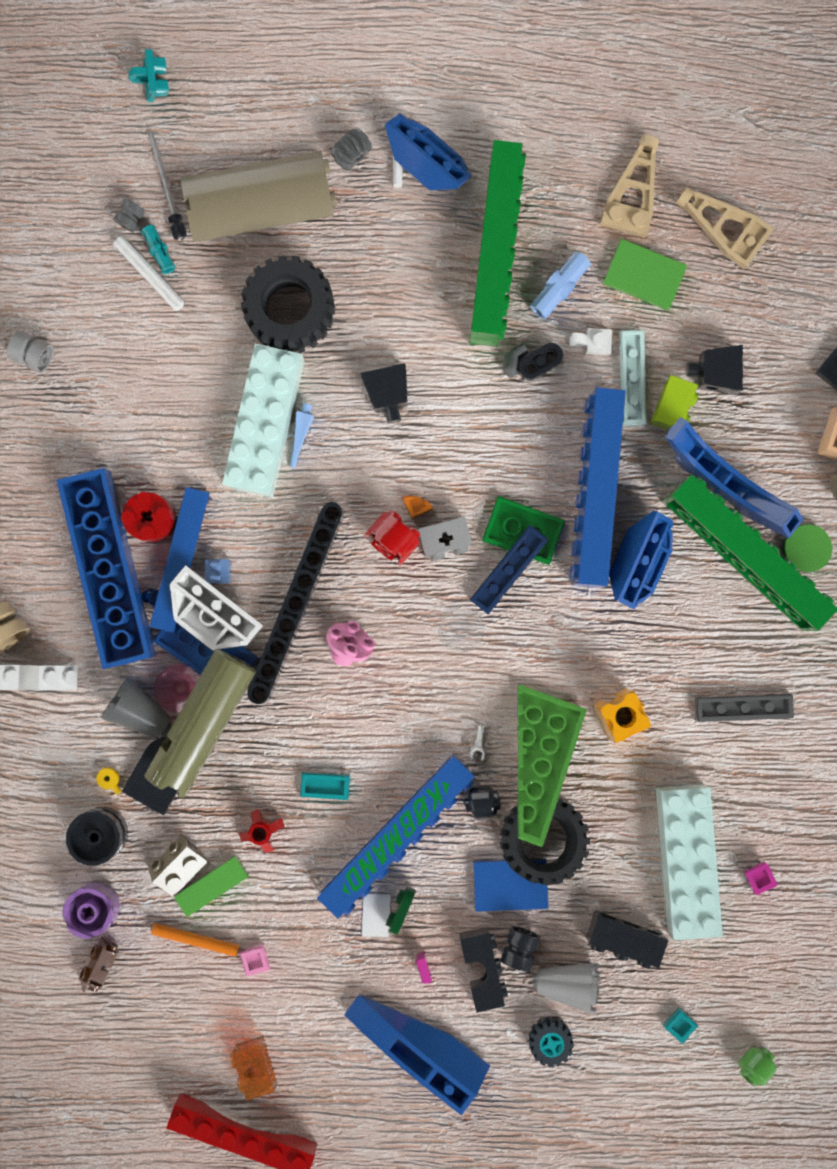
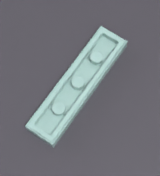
M621 330L619 332L621 390H626L623 426H646L644 330Z

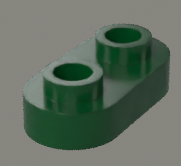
M406 886L405 890H399L395 903L398 904L395 913L390 912L385 924L389 927V933L398 935L415 896V889Z

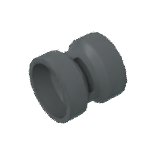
M124 198L121 204L122 209L115 214L113 221L122 228L134 233L137 228L138 219H141L146 211L135 202Z

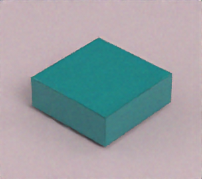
M678 1007L664 1022L663 1027L683 1044L696 1030L698 1024Z

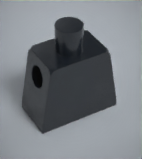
M743 345L703 351L699 355V362L686 363V377H698V387L702 390L729 395L739 394L743 391Z
M405 363L362 372V382L375 413L385 412L388 424L401 421L399 408L408 406Z

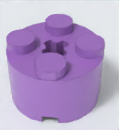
M99 882L87 883L67 898L62 910L63 919H65L69 932L84 939L103 933L114 923L118 916L120 900L118 894L109 886Z

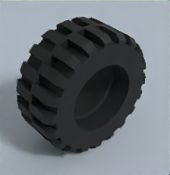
M285 255L278 256V261L272 262L271 258L265 260L266 265L262 268L259 265L254 268L255 275L253 277L249 275L245 281L247 288H242L241 296L243 301L241 302V309L249 329L264 346L268 345L291 352L292 350H298L299 353L305 352V347L309 345L312 348L318 345L317 340L319 338L324 339L327 336V329L331 328L334 322V297L328 279L324 277V273L319 267L314 268L313 263L307 259L301 262L298 256L292 255L291 260H287ZM283 287H299L305 290L311 299V307L307 315L294 324L285 325L272 321L266 309L272 294Z

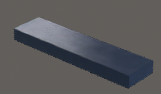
M529 525L469 600L489 615L549 539Z

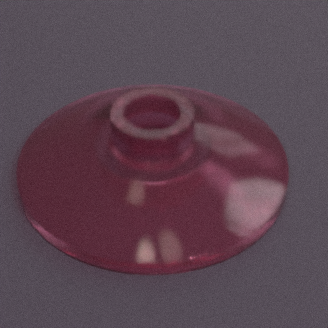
M173 664L164 668L158 674L154 684V693L157 701L163 708L171 712H180L200 675L192 667L185 664ZM179 683L184 685L183 692H178L176 689Z

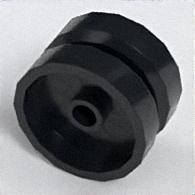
M95 807L78 815L70 823L66 832V846L70 855L77 862L87 866H98L108 862L124 848L128 839V826L124 817L117 810L109 807Z

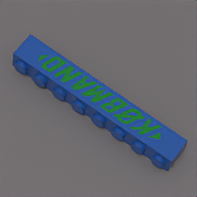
M452 754L319 892L317 899L337 919L342 914L347 916L355 908L354 902L360 896L362 898L366 897L373 889L371 884L376 879L381 881L390 871L388 869L389 865L393 861L398 863L406 855L405 849L411 843L413 845L417 844L424 836L421 832L427 826L432 828L441 818L439 816L440 812L444 808L449 810L457 802L455 797L461 791L465 793L474 784L472 780L475 777L474 774Z

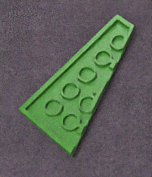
M520 684L517 686L518 838L542 847L587 709Z

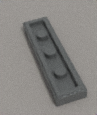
M793 694L694 697L696 722L794 718Z

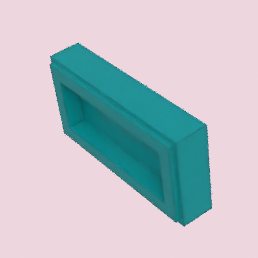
M302 772L300 797L349 800L350 775Z

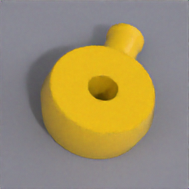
M112 767L102 768L96 777L99 787L106 790L112 789L115 795L122 792V789L118 786L120 780L118 771Z

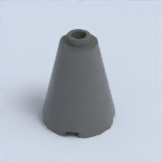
M128 677L101 715L104 721L154 738H159L160 735L165 737L172 727V724L169 723L171 717L133 679Z

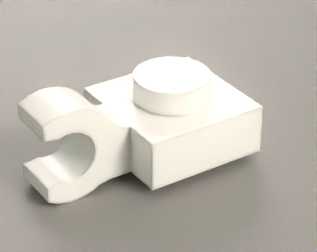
M588 328L586 335L583 333H572L569 346L586 347V354L610 355L612 330Z

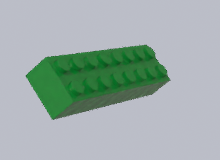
M502 140L493 141L469 344L498 347L499 340H504V334L506 333L507 319H503V317L507 315L510 295L505 294L509 293L513 271L508 270H512L515 256L514 246L518 230L517 220L520 212V195L526 153L522 152L523 143Z
M690 475L680 481L662 503L801 631H819L837 612V607L833 605L834 600L826 593L821 594L815 588L816 584L807 576L803 577L797 572L798 567L792 561L784 560L778 554L780 551L776 546L769 542L766 543L761 539V533L753 526L748 527L742 521L743 517L734 509L730 510L725 506V500L715 492L712 494L706 488L707 484L698 476Z

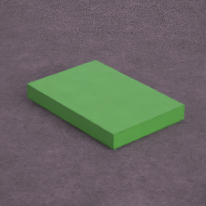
M621 239L603 285L668 311L687 265Z

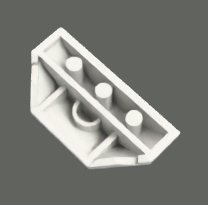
M187 566L170 583L174 621L213 651L248 645L263 626Z

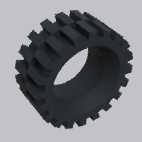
M558 798L553 818L562 825L565 831L566 845L561 856L555 861L548 864H537L532 862L522 850L521 839L518 838V805L514 806L510 810L511 813L505 817L503 829L500 831L502 836L500 847L503 849L505 861L509 863L510 868L514 872L535 884L563 883V880L566 878H572L575 876L574 872L583 867L584 864L581 862L589 854V851H586L587 844L590 845V838L586 834V831H589L587 824L583 823L581 813L574 810L575 807L570 803H566L563 799Z

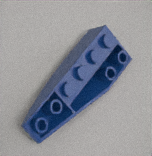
M361 994L356 997L344 1013L389 1058L461 1116L477 1096L490 1068V1064L452 1034Z

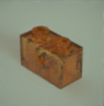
M264 1036L235 1044L232 1054H230L232 1068L237 1069L239 1076L237 1078L238 1089L240 1093H244L246 1101L275 1092L277 1079Z

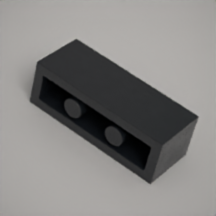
M596 910L586 935V940L592 949L602 953L608 950L613 952L615 957L627 961L628 958L636 960L638 965L647 969H651V966L660 968L668 943V939L662 933Z

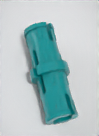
M155 225L144 227L141 233L150 248V255L157 261L162 274L165 275L173 272L176 266L167 251L168 247L166 243L162 242Z

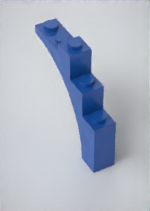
M680 417L669 429L665 438L677 454L675 460L683 471L700 477L706 482L712 493L715 492L722 498L734 503L743 516L788 539L803 521V517L797 507L764 490L733 468L704 442L687 420Z

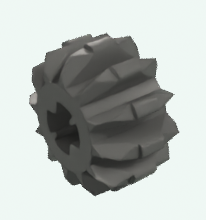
M360 128L352 129L335 143L331 153L335 162L343 170L352 169L368 155L372 148V143L366 133L362 132Z

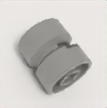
M20 330L12 336L7 347L8 359L22 365L27 363V368L38 373L46 370L54 352L51 344L40 339L35 340L34 336Z

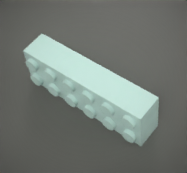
M260 344L254 345L222 483L226 488L269 498L274 497L305 363L302 354Z
M705 784L655 787L667 933L673 940L723 937L711 788Z

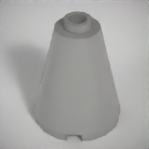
M600 963L540 968L539 973H534L533 988H537V994L596 1015L597 1008L592 1006H596V1001H598L600 972H595V969L598 970L600 968Z

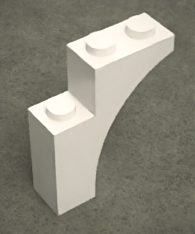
M0 664V690H77L78 665Z

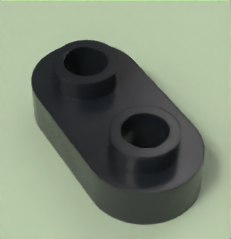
M547 343L524 357L518 367L521 378L526 381H534L556 368L563 358L561 347L555 343ZM549 353L553 354L554 360H548L546 355ZM532 366L534 368V372L528 373L526 371V367Z

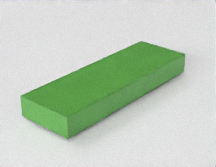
M234 856L176 894L174 898L185 916L188 917L249 877V874L238 857Z

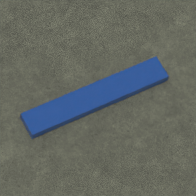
M188 487L185 489L150 623L151 628L172 633L175 631L177 622L174 621L170 583L185 566L191 569L210 495L208 492Z

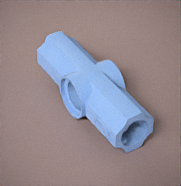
M575 251L560 270L557 269L546 282L545 288L530 304V309L535 315L545 320L560 301L563 302L575 288L576 282L591 265L584 254Z

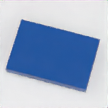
M546 858L530 859L537 864H547ZM505 860L473 861L476 912L549 909L548 885L535 884L522 878L510 868L509 863Z

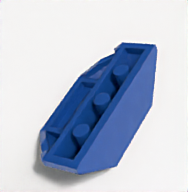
M398 114L386 122L385 128L394 160L430 191L458 189L471 178L472 175L468 171L464 159L428 127L414 120H409L402 114Z
M654 510L627 530L609 571L614 600L631 609H635L638 607V604L653 595L672 553L673 534L671 528L673 527V520Z

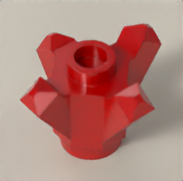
M259 809L252 811V825L249 830L238 833L241 842L250 841L261 846L265 853L271 852L274 848L270 838L274 832L285 827L282 818L271 822L262 817Z

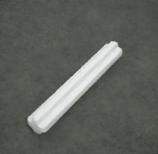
M119 236L114 240L113 244L175 311H179L185 303L123 236Z

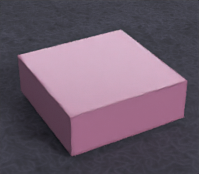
M264 944L240 951L246 977L270 970L271 966Z

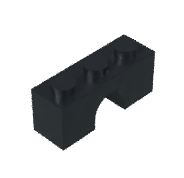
M487 927L459 933L465 964L479 962L486 967L483 977L470 981L476 1013L504 1007V998L508 997L505 982L500 983L498 974L503 972L500 958H494L493 949H497L494 934H489Z

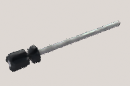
M150 132L149 136L172 214L168 217L169 223L173 225L170 227L174 240H184L187 236L184 223H179L183 218L181 214H176L153 132Z

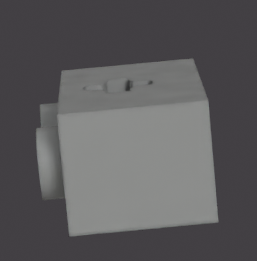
M465 516L418 529L425 559L431 558V561L445 558V553L454 551L455 555L468 552V547L473 545ZM443 534H446L447 537H452L449 546L439 543Z

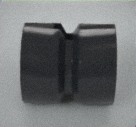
M511 926L507 936V942L510 945L504 946L500 961L516 970L529 972L535 958L531 952L536 951L541 937L528 929Z

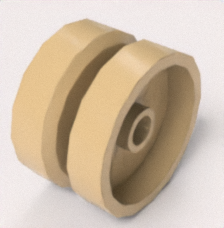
M9 601L0 603V655L20 642L30 631V628L23 619H14L17 611Z

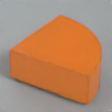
M412 495L402 497L412 520L434 510L432 505L421 497Z

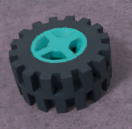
M544 1017L545 1020L539 1019L537 1024H533L531 1027L532 1031H529L528 1035L529 1047L534 1059L537 1062L540 1061L541 1065L545 1066L548 1064L549 1067H553V1064H557L558 1067L561 1066L562 1061L566 1063L568 1056L572 1055V1048H574L573 1037L568 1026L562 1020L558 1021L555 1017L552 1019Z

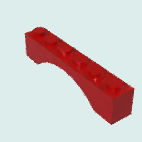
M181 1093L174 1104L166 1127L168 1130L276 1169H311L317 1148V1142L297 1135L270 1133L242 1125L221 1115L205 1102Z

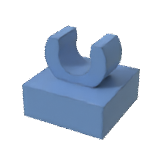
M205 560V581L209 584H231L230 560Z

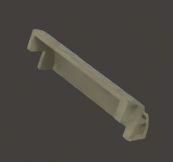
M322 151L181 177L183 198L186 203V214L193 242L334 216L333 206H337L335 192L329 191L326 174L331 172L328 159H323Z

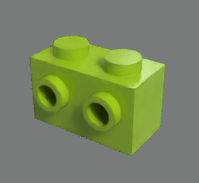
M670 375L665 381L650 425L669 431L680 417L689 422L691 416L687 414L690 406L694 407L698 399L699 393H696L698 385Z

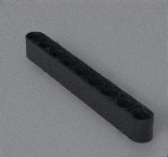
M335 502L326 503L320 511L256 668V673L247 692L248 699L254 704L267 702L273 694L340 529L344 513L340 505ZM330 508L339 510V516L335 520H329L326 517V513ZM322 530H327L330 533L329 540L324 543L319 542L317 539L318 533ZM313 552H318L321 556L320 562L316 565H311L308 561L309 555ZM308 574L312 579L310 586L301 587L299 583L300 577ZM296 596L302 599V606L298 610H294L290 606L291 599ZM290 619L293 622V629L286 633L282 630L281 624L283 620ZM276 641H280L284 645V651L280 655H276L272 650V646ZM266 664H271L275 668V673L272 677H267L263 673V668ZM257 686L265 689L266 695L262 700L257 699L254 695V690Z

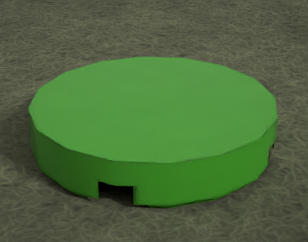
M806 524L797 527L789 539L785 537L782 551L786 559L792 561L798 567L797 571L808 573L820 570L827 565L832 556L833 546L831 538L825 530L816 525Z

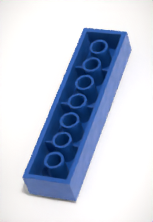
M596 387L593 393L589 394L588 399L585 400L584 414H588L586 423H583L582 437L586 438L584 447L581 446L580 461H583V467L578 472L577 484L581 485V491L576 495L575 508L579 509V514L577 518H574L573 532H577V536L571 546V556H575L574 564L569 568V580H572V586L604 588L608 586L626 390Z
M101 468L56 480L102 669H111L157 657L126 529L121 520L122 513L111 471Z

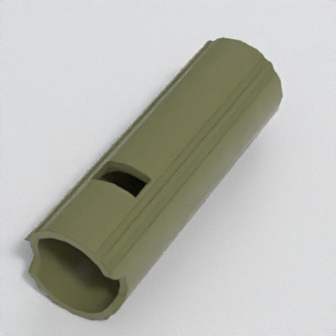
M217 649L213 652L164 742L144 774L150 783L161 790L167 786L178 790V797L184 798L187 796L256 673L251 665L226 651Z

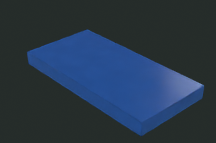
M176 623L174 633L160 630L153 640L154 643L199 675L202 674L214 652L178 623ZM244 646L220 649L238 657L252 667L260 658Z

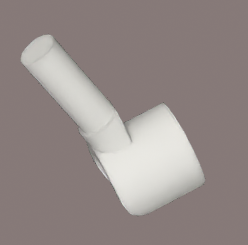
M478 725L475 745L470 749L471 759H473V752L476 750L482 752L481 761L485 757L482 747L484 726Z

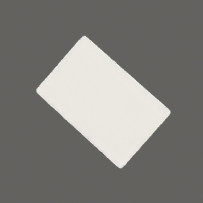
M369 893L363 898L362 936L389 937V927L385 924L390 914V894Z

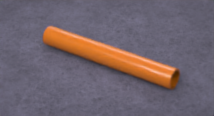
M154 923L151 935L234 957L237 956L240 946L235 943L159 923Z

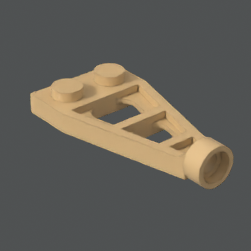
M652 135L641 136L636 153L606 202L600 222L601 226L642 238L646 237L653 215L655 157L659 144L658 138ZM635 166L647 168L645 183L630 178ZM628 188L641 191L642 206L640 208L621 203V197Z
M688 186L676 202V204L690 214L720 251L743 269L750 264L774 230L773 227L756 215L697 191L694 192ZM690 199H694L692 204L688 202ZM707 206L721 213V218L715 225H712L702 216V210ZM727 219H732L743 225V231L736 241H729L721 231V225Z

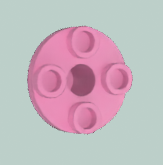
M352 620L347 623L334 624L330 627L326 636L327 643L332 650L330 652L332 659L341 666H349L352 662L367 660L375 647V641L361 629L357 622Z

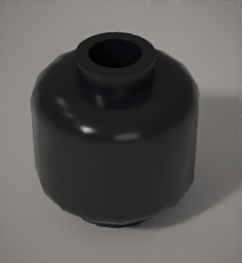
M489 785L470 789L469 798H464L466 812H471L476 820L495 817L498 810H501L498 790L494 791Z

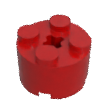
M140 492L131 497L123 508L121 515L123 525L127 532L136 539L145 542L163 541L173 533L176 527V515L173 505L155 493ZM148 514H151V517L153 518L151 522L147 521L148 519L146 516Z
M390 510L389 513L383 512L366 531L364 536L366 539L370 536L373 539L371 545L390 561L394 558L397 559L396 565L401 566L420 544L418 540L420 533L412 526H405L401 522L402 518L395 511Z

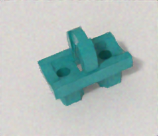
M145 49V58L142 60L143 67L130 68L128 79L132 83L145 84L146 101L154 102L155 97L168 95L167 79H155V74L166 73V58L153 56L152 49Z

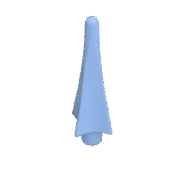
M303 403L301 412L296 411L291 468L296 467L300 450L314 419V416L311 415L312 405Z

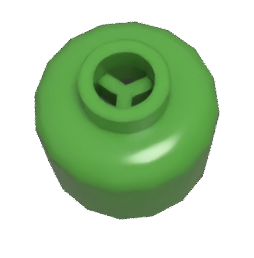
M751 1047L739 1061L741 1069L739 1073L752 1086H765L777 1070L773 1061L775 1057L764 1047L761 1050Z

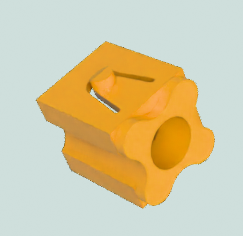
M626 688L616 693L614 700L610 702L601 700L592 705L608 739L614 743L624 741L652 726L644 711V704L641 700L639 701L634 690ZM622 707H626L632 712V720L627 725H619L615 719L616 712Z

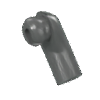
M523 343L504 355L502 369L509 378L515 377L519 372L517 368L518 359L528 354V350Z

